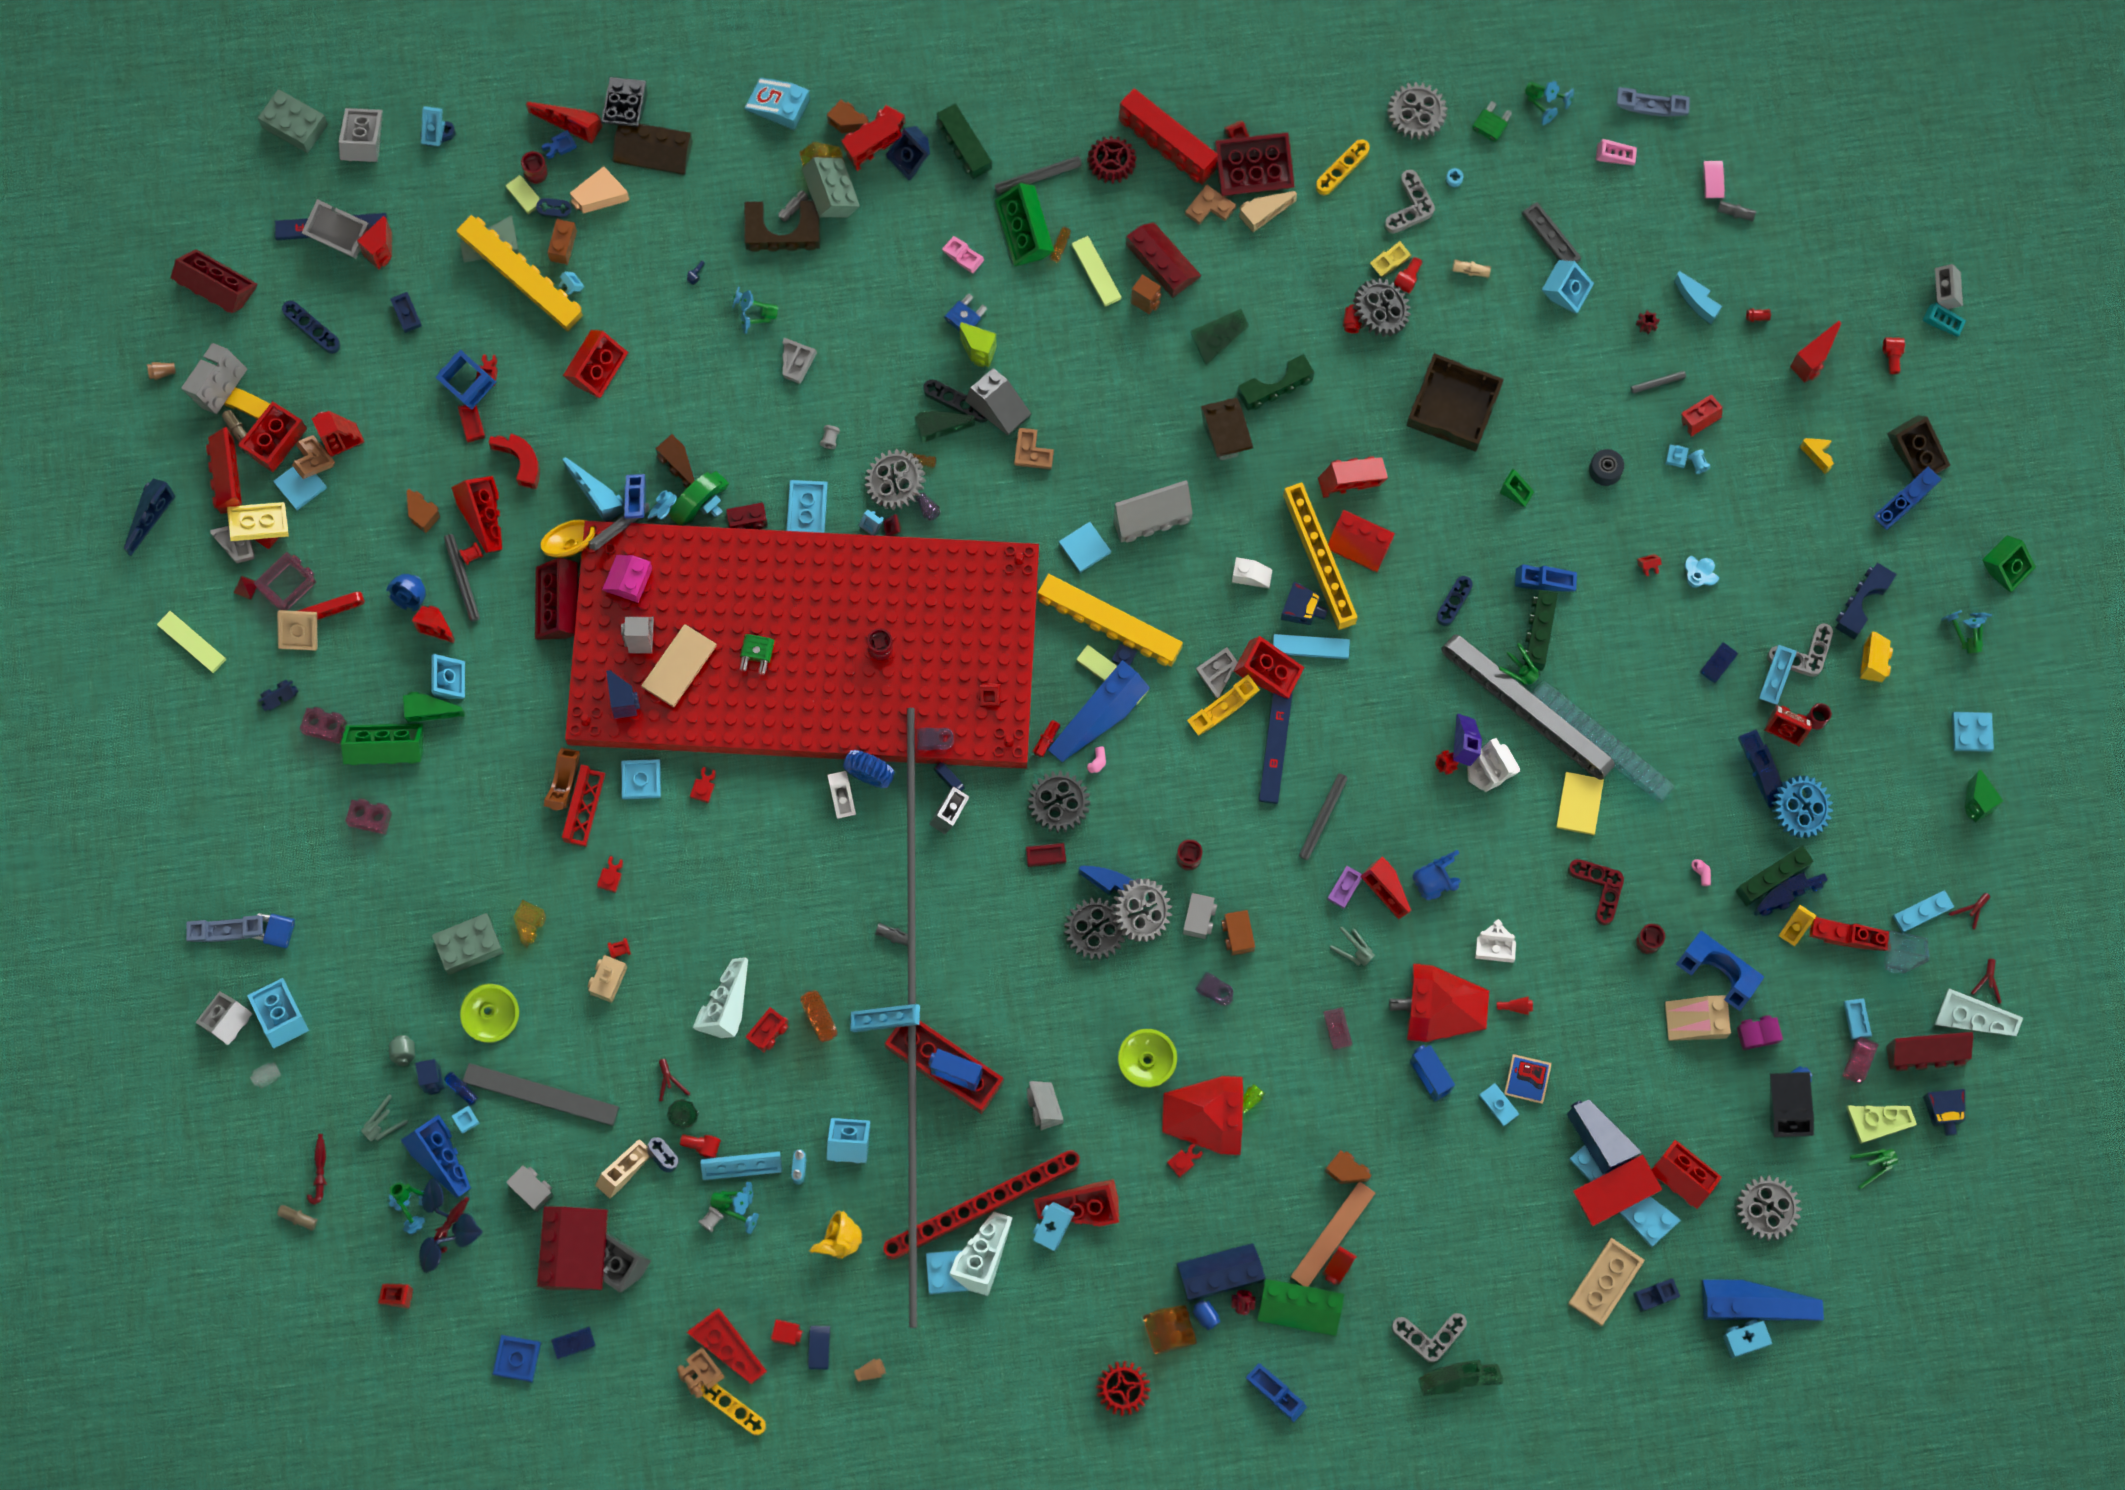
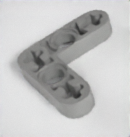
M1413 170L1404 171L1401 177V184L1413 205L1387 217L1385 229L1389 233L1400 232L1431 218L1434 214V204L1418 174ZM1407 176L1413 178L1412 184L1409 180L1406 181ZM1414 191H1421L1423 196L1415 198L1412 193ZM1423 201H1424V206H1425V208H1426V209L1430 208L1428 213H1427L1426 211H1422V210H1423V204H1422ZM1412 213L1415 219L1408 221L1405 218V214ZM1392 221L1393 223H1398L1396 224V227H1394L1393 225L1390 226V222Z
M1823 623L1816 628L1808 655L1796 652L1795 657L1800 660V665H1792L1790 670L1811 677L1819 675L1823 669L1833 635L1830 625ZM1822 629L1826 630V635L1823 638V641H1819L1822 635ZM1777 646L1771 648L1767 658L1770 663L1773 660V654H1775ZM1815 646H1821L1823 648V654H1816L1813 648ZM1814 659H1817L1815 667L1818 669L1812 671L1810 666Z
M1460 1313L1453 1314L1432 1339L1427 1337L1404 1317L1394 1320L1392 1331L1424 1360L1433 1363L1439 1360L1464 1330L1467 1321L1464 1315ZM1453 1318L1455 1320L1460 1318L1462 1320L1460 1322L1462 1327L1457 1326L1453 1332L1445 1328L1447 1325L1449 1328L1452 1327L1454 1324ZM1397 1322L1399 1324L1404 1322L1406 1324L1404 1328L1408 1332L1410 1328L1414 1330L1409 1334L1407 1339L1404 1337L1407 1334L1404 1330H1401L1400 1332L1397 1330ZM1443 1332L1450 1335V1341L1446 1344L1439 1340V1335ZM1415 1334L1420 1335L1422 1338V1343L1418 1346L1411 1342V1337ZM1435 1340L1436 1343L1440 1346L1438 1350L1435 1352L1437 1357L1435 1358L1434 1356H1432L1431 1358H1429L1427 1356L1429 1354L1427 1349L1432 1350L1436 1346V1344L1433 1343V1341Z

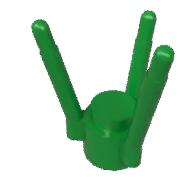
M1518 643L1517 646L1529 666L1523 665L1515 656L1507 652V655L1520 668V676L1501 666L1498 669L1520 681L1523 685L1526 683L1530 685L1537 680L1539 670L1533 665L1522 645Z
M1881 1149L1850 1155L1851 1159L1878 1155L1877 1159L1868 1162L1867 1165L1871 1166L1879 1163L1881 1167L1884 1166L1883 1169L1858 1186L1859 1189H1862L1886 1171L1893 1169L1892 1165L1898 1163L1897 1155L1893 1149Z

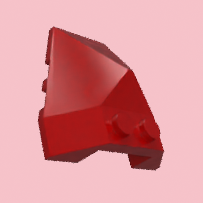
M1413 963L1411 981L1413 985L1407 1040L1430 1042L1436 1039L1449 1038L1459 1034L1487 1029L1489 990L1433 965Z
M1221 1076L1163 1093L1162 1133L1183 1141L1195 1143L1199 1147L1207 1148L1218 1154L1241 1155L1243 1077Z

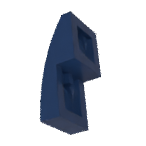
M1673 1278L1633 1293L1640 1312L1681 1297Z
M810 1326L808 1369L829 1370L830 1326Z

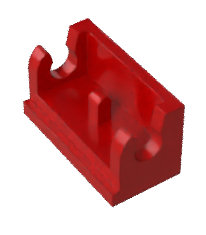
M1711 394L1681 413L1682 425L1688 426V433L1692 437L1721 419L1723 407Z

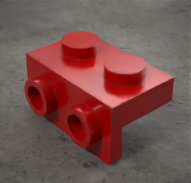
M770 1007L745 1038L763 1053L767 1049L771 1050L776 1043L775 1039L779 1034L783 1035L788 1029V1019L782 1017Z

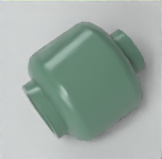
M396 1036L389 1043L390 1060L398 1066H406L409 1062H412L415 1059L414 1041L408 1036Z

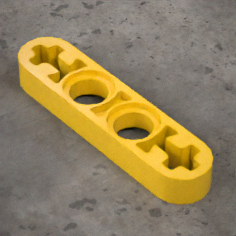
M1362 139L1357 140L1317 180V192L1321 195L1329 194L1368 155L1369 143ZM1358 147H1365L1364 151L1360 150L1357 156L1355 155V153L1358 151ZM1350 157L1354 160V163L1347 165L1344 159ZM1337 169L1341 171L1342 175L1334 177L1331 172ZM1329 178L1328 186L1321 188V183L1325 184Z
M705 1384L701 1387L703 1398L753 1435L764 1433L766 1429L765 1421L719 1385L715 1384L712 1387L715 1393H718V1390L722 1391L715 1401L712 1400L714 1396L711 1393L704 1394ZM727 1396L730 1398V1405L728 1407H721L719 1405L721 1397ZM739 1408L746 1410V1417L741 1420L735 1417V1412ZM750 1414L753 1415L751 1420H753L754 1422L757 1423L758 1421H761V1430L756 1429L755 1431H753V1425L749 1422L747 1426L744 1425V1423L749 1419Z

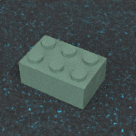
M279 89L258 117L262 128L306 153L310 151L328 125L324 114Z
M813 157L802 168L819 217L848 218L860 207L842 158Z
M487 913L432 935L448 975L503 954L500 942Z

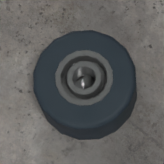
M1611 449L1598 451L1593 456L1589 465L1591 478L1595 483L1602 486L1615 484L1619 481L1624 471L1622 456Z

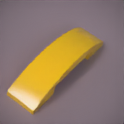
M235 387L224 405L232 409L236 408L259 419L270 403Z
M1247 675L1233 685L1231 690L1204 710L1201 709L1187 721L1199 736L1234 713L1260 689L1251 677Z

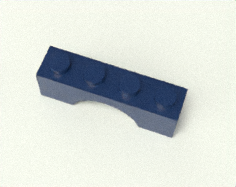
M1878 562L1874 568L1870 566L1864 575L1867 579L1864 583L1860 581L1855 589L1858 593L1855 597L1851 596L1845 604L1848 607L1845 612L1841 611L1836 618L1838 624L1835 628L1855 640L1868 620L1862 609L1863 599L1872 594L1884 595L1897 574Z

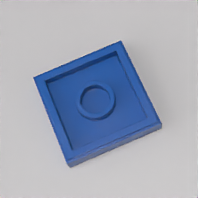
M501 1335L492 1375L533 1382L541 1342Z

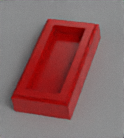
M477 404L472 410L467 405L458 406L467 443L486 438Z

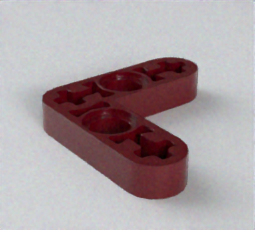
M1581 859L1573 860L1568 867V872L1572 877L1603 886L1596 912V920L1601 925L1610 924L1614 918L1622 890L1623 874L1618 870ZM1577 864L1580 865L1582 870H1586L1589 867L1587 876H1584L1585 871L1580 870L1576 873L1572 867H1575ZM1594 869L1599 870L1601 878L1594 879L1591 876V871ZM1606 872L1608 873L1607 877L1613 878V876L1615 875L1617 876V880L1619 881H1617L1616 884H1613L1612 879L1607 878L1605 881L1602 880L1604 879ZM1612 893L1615 896V901L1607 902L1605 894ZM1606 907H1613V909L1609 908L1607 916H1610V918L1608 917L1606 920H1603V916L1600 914H1603Z

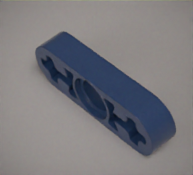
M1461 576L1456 580L1437 613L1436 619L1440 625L1448 626L1455 619L1472 589L1473 583L1469 577ZM1466 582L1467 587L1463 589L1462 593H1459L1461 584ZM1451 597H1457L1459 598L1460 603L1458 605H1452L1449 602V599ZM1449 608L1451 610L1449 616L1446 620H1443L1442 615H1444Z

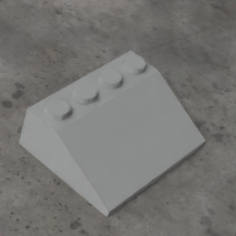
M1187 480L1115 503L1113 523L1120 542H1132L1137 537L1143 535L1147 537L1154 534L1155 531H1166L1174 525L1189 523L1192 520L1193 512Z

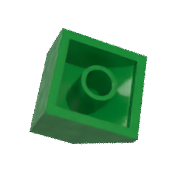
M2008 535L1982 560L1988 573L2009 592H2012L2036 568L2023 540Z
M1979 770L1968 782L1964 805L1967 816L1976 823L1995 811L2003 802V799L1982 770Z

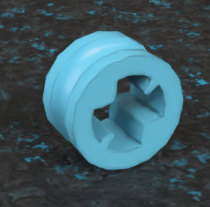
M1456 168L1449 170L1446 177L1447 184L1451 187L1460 186L1463 180L1462 171ZM1453 175H1456V177H1457V180H1456V181H1453V178H1452Z

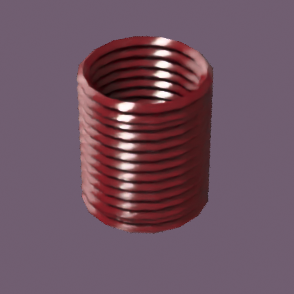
M1817 703L1807 714L1808 720L1812 721V729H1821L1826 725L1832 715L1831 709L1823 703ZM1813 712L1822 713L1825 721L1816 720Z

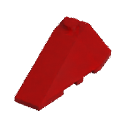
M527 102L526 104L528 113L560 129L568 130L569 133L591 144L602 128L601 118L594 112L589 113L585 110Z

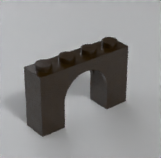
M763 201L745 202L746 250L752 252L769 250L774 252L779 249H786L788 251H796L797 249L813 251L820 249V217L814 201H800V223L793 232L786 235L774 234L766 228L764 224Z

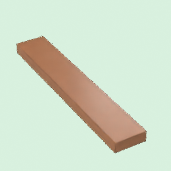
M1359 1181L1291 1275V1279L1301 1286L1308 1287L1373 1198L1375 1195L1374 1191Z

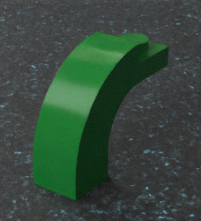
M717 471L712 474L709 472L703 474L680 495L669 511L668 516L680 526L692 522L702 505L715 494L727 489L729 482Z

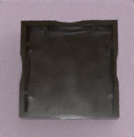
M1434 353L1406 426L1476 452L1504 379L1481 370L1468 368L1457 361Z

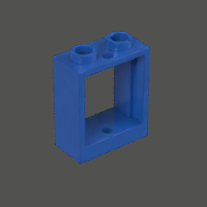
M462 350L456 353L436 376L445 387L471 410L496 383L490 375ZM468 362L481 375L462 395L448 382Z
M1422 1045L1414 1050L1410 1064L1433 1101L1436 1102L1451 1093L1455 1083L1431 1045L1427 1047Z
M937 1049L936 1054L932 1053L928 1063L930 1064L929 1068H931L932 1075L972 1091H976L983 1074L981 1065Z

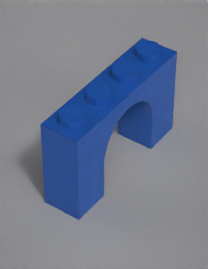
M1703 931L1698 933L1676 963L1677 966L1691 976L1702 964L1715 966L1724 972L1731 982V990L1724 1000L1739 1011L1764 979L1762 974Z

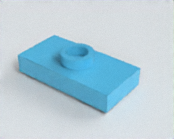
M1864 998L1844 1001L1851 1040L1871 1038L1872 1034Z
M1496 1083L1479 1095L1503 1127L1519 1115Z

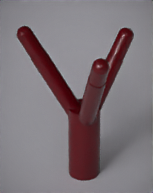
M1984 893L1975 904L1949 913V916L1973 909L1970 916L1972 917L1975 914L1972 929H1976L1980 909L1991 897L1988 893Z
M1988 959L1986 975L1972 990L1971 994L1974 995L1988 979L1989 987H1993L1997 1002L2001 1004L2002 1001L1994 979L1996 960Z
M666 1059L659 1060L663 1075L659 1101H663L666 1083L667 1087L671 1088L670 1080L689 1096L690 1092L670 1074Z

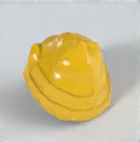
M837 1211L829 1222L824 1240L814 1244L809 1251L842 1259L857 1251L862 1243V1231L844 1211Z

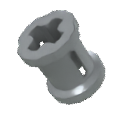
M825 425V432L820 445L827 449H835L837 445L835 442L840 429L835 426Z
M710 1206L708 1213L698 1223L712 1233L714 1226L724 1216Z

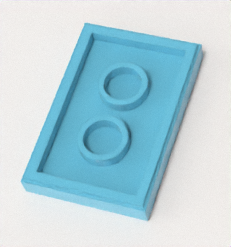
M790 480L787 531L825 533L828 482Z

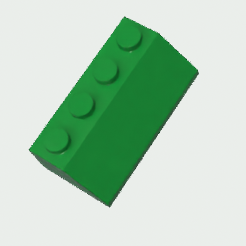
M1019 183L995 200L1014 266L1042 260L1054 252L1035 186Z
M423 723L346 725L341 742L343 764L376 765L378 763L397 764L407 762L414 764L421 762L423 754Z
M1265 1279L1257 1321L1336 1336L1344 1294Z

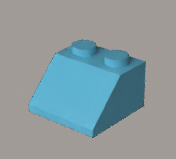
M1558 260L1542 291L1552 302L1573 313H1578L1594 283L1575 261Z
M831 1118L827 1141V1160L866 1163L870 1121Z

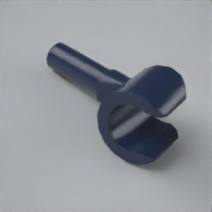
M702 260L694 270H690L687 274V281L692 285L696 284L700 278L697 273L705 264Z

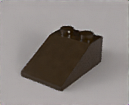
M1237 398L1201 406L1203 425L1217 457L1253 449L1244 414Z
M1917 415L1887 433L1894 450L1914 479L1928 466L1936 474L1951 466L1927 416Z

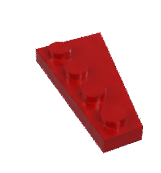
M720 1308L716 1309L687 1332L750 1384H753L767 1373L766 1369Z

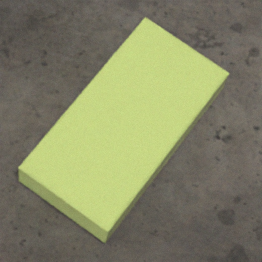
M521 175L506 185L507 190L527 214L536 209L540 198Z

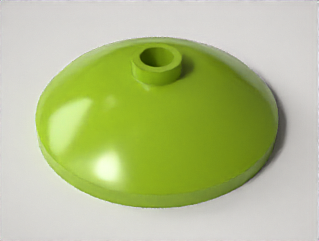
M484 984L474 988L466 995L460 1008V1020L463 1028L472 1038L481 1042H495L505 1038L513 1031L519 1018V1006L516 998L508 989L497 984ZM486 1007L490 1008L489 1013H484Z
M1141 1029L1131 1033L1123 1041L1119 1049L1118 1063L1122 1074L1131 1083L1145 1088L1156 1087L1166 1082L1174 1073L1177 1065V1052L1173 1042L1164 1033L1154 1029ZM1149 1058L1151 1062L1146 1064L1143 1060Z

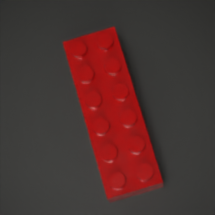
M1133 88L1120 102L1119 120L1121 124L1125 127H1130L1137 137L1145 139L1151 148L1160 151L1166 160H1171L1175 163V166L1180 171H1185L1189 174V177L1194 182H1199L1203 185L1216 171L1218 154L1138 90Z
M919 1020V1025H916V1070L982 1115L1004 1084V1078ZM908 1026L896 1027L884 1043L885 1048L908 1064ZM937 1049L981 1065L983 1074L976 1091L932 1075L931 1068H929L930 1064H928L932 1053L936 1054Z

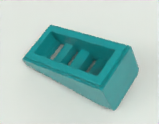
M1933 303L1928 307L1923 321L1956 337L1960 336L1966 322L1965 319L1937 303ZM1956 321V322H1957V325H1956V327H1955V329H1954V328H1952V327H1953L1954 322Z

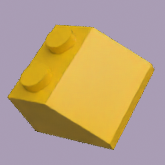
M1872 631L1864 642L1860 679L1883 682L1890 675L1891 666L1888 665V660L1892 657L1893 648L1890 647L1891 641L1877 632Z

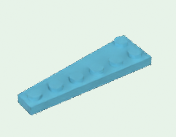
M1585 1145L1569 1159L1589 1182L1603 1176ZM1651 1196L1619 1212L1650 1247H1653L1681 1221Z

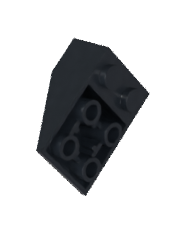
M610 77L601 123L638 127L645 110L648 95L646 81Z
M1810 1072L1770 1073V1130L1774 1137L1814 1136Z

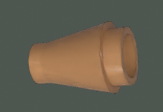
M151 362L152 364H147L149 379H154V381L171 374H176L174 363Z
M875 1358L859 1369L854 1370L858 1382L881 1378L883 1374H886L882 1360H876Z

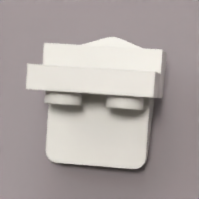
M1497 738L1490 740L1481 749V755L1476 761L1467 767L1468 781L1485 792L1501 785L1506 779L1520 772V768L1507 745H1500Z

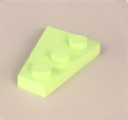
M1910 1106L1846 1107L1860 1144L1917 1125Z

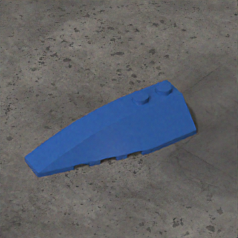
M1122 660L1049 747L1048 751L1061 762H1064L1085 745L1124 719L1150 687L1133 668Z
M1702 1280L1704 1320H1824L1823 1300L1745 1280Z

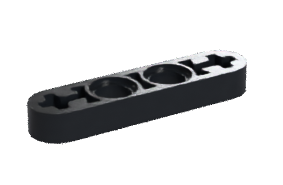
M933 379L925 382L924 394L928 398L977 422L983 423L988 420L983 415L981 417L978 416V412L973 410L971 405L968 409L960 407V403L966 400L967 395ZM932 386H935V390L929 392L928 387L931 388ZM946 393H951L954 398L951 401H946L943 396Z

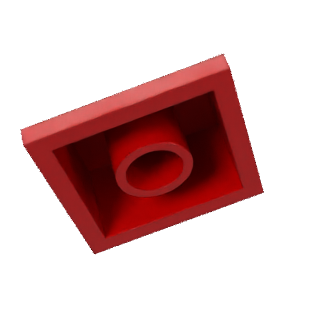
M385 216L379 219L357 240L363 256L378 270L382 266H386L392 257V231Z

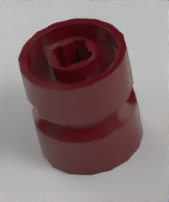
M535 151L524 154L521 159V166L526 180L533 184L543 182L547 178L548 171L542 154Z
M882 628L872 630L867 638L868 652L874 659L884 660L892 653L891 634Z
M1185 840L1178 847L1177 863L1185 870L1196 869L1202 859V847L1195 840Z
M1656 924L1644 926L1636 938L1638 949L1645 954L1657 952L1665 941V932Z

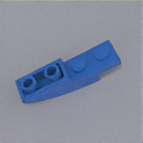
M1928 466L1873 517L1887 530L1918 504L1942 479Z

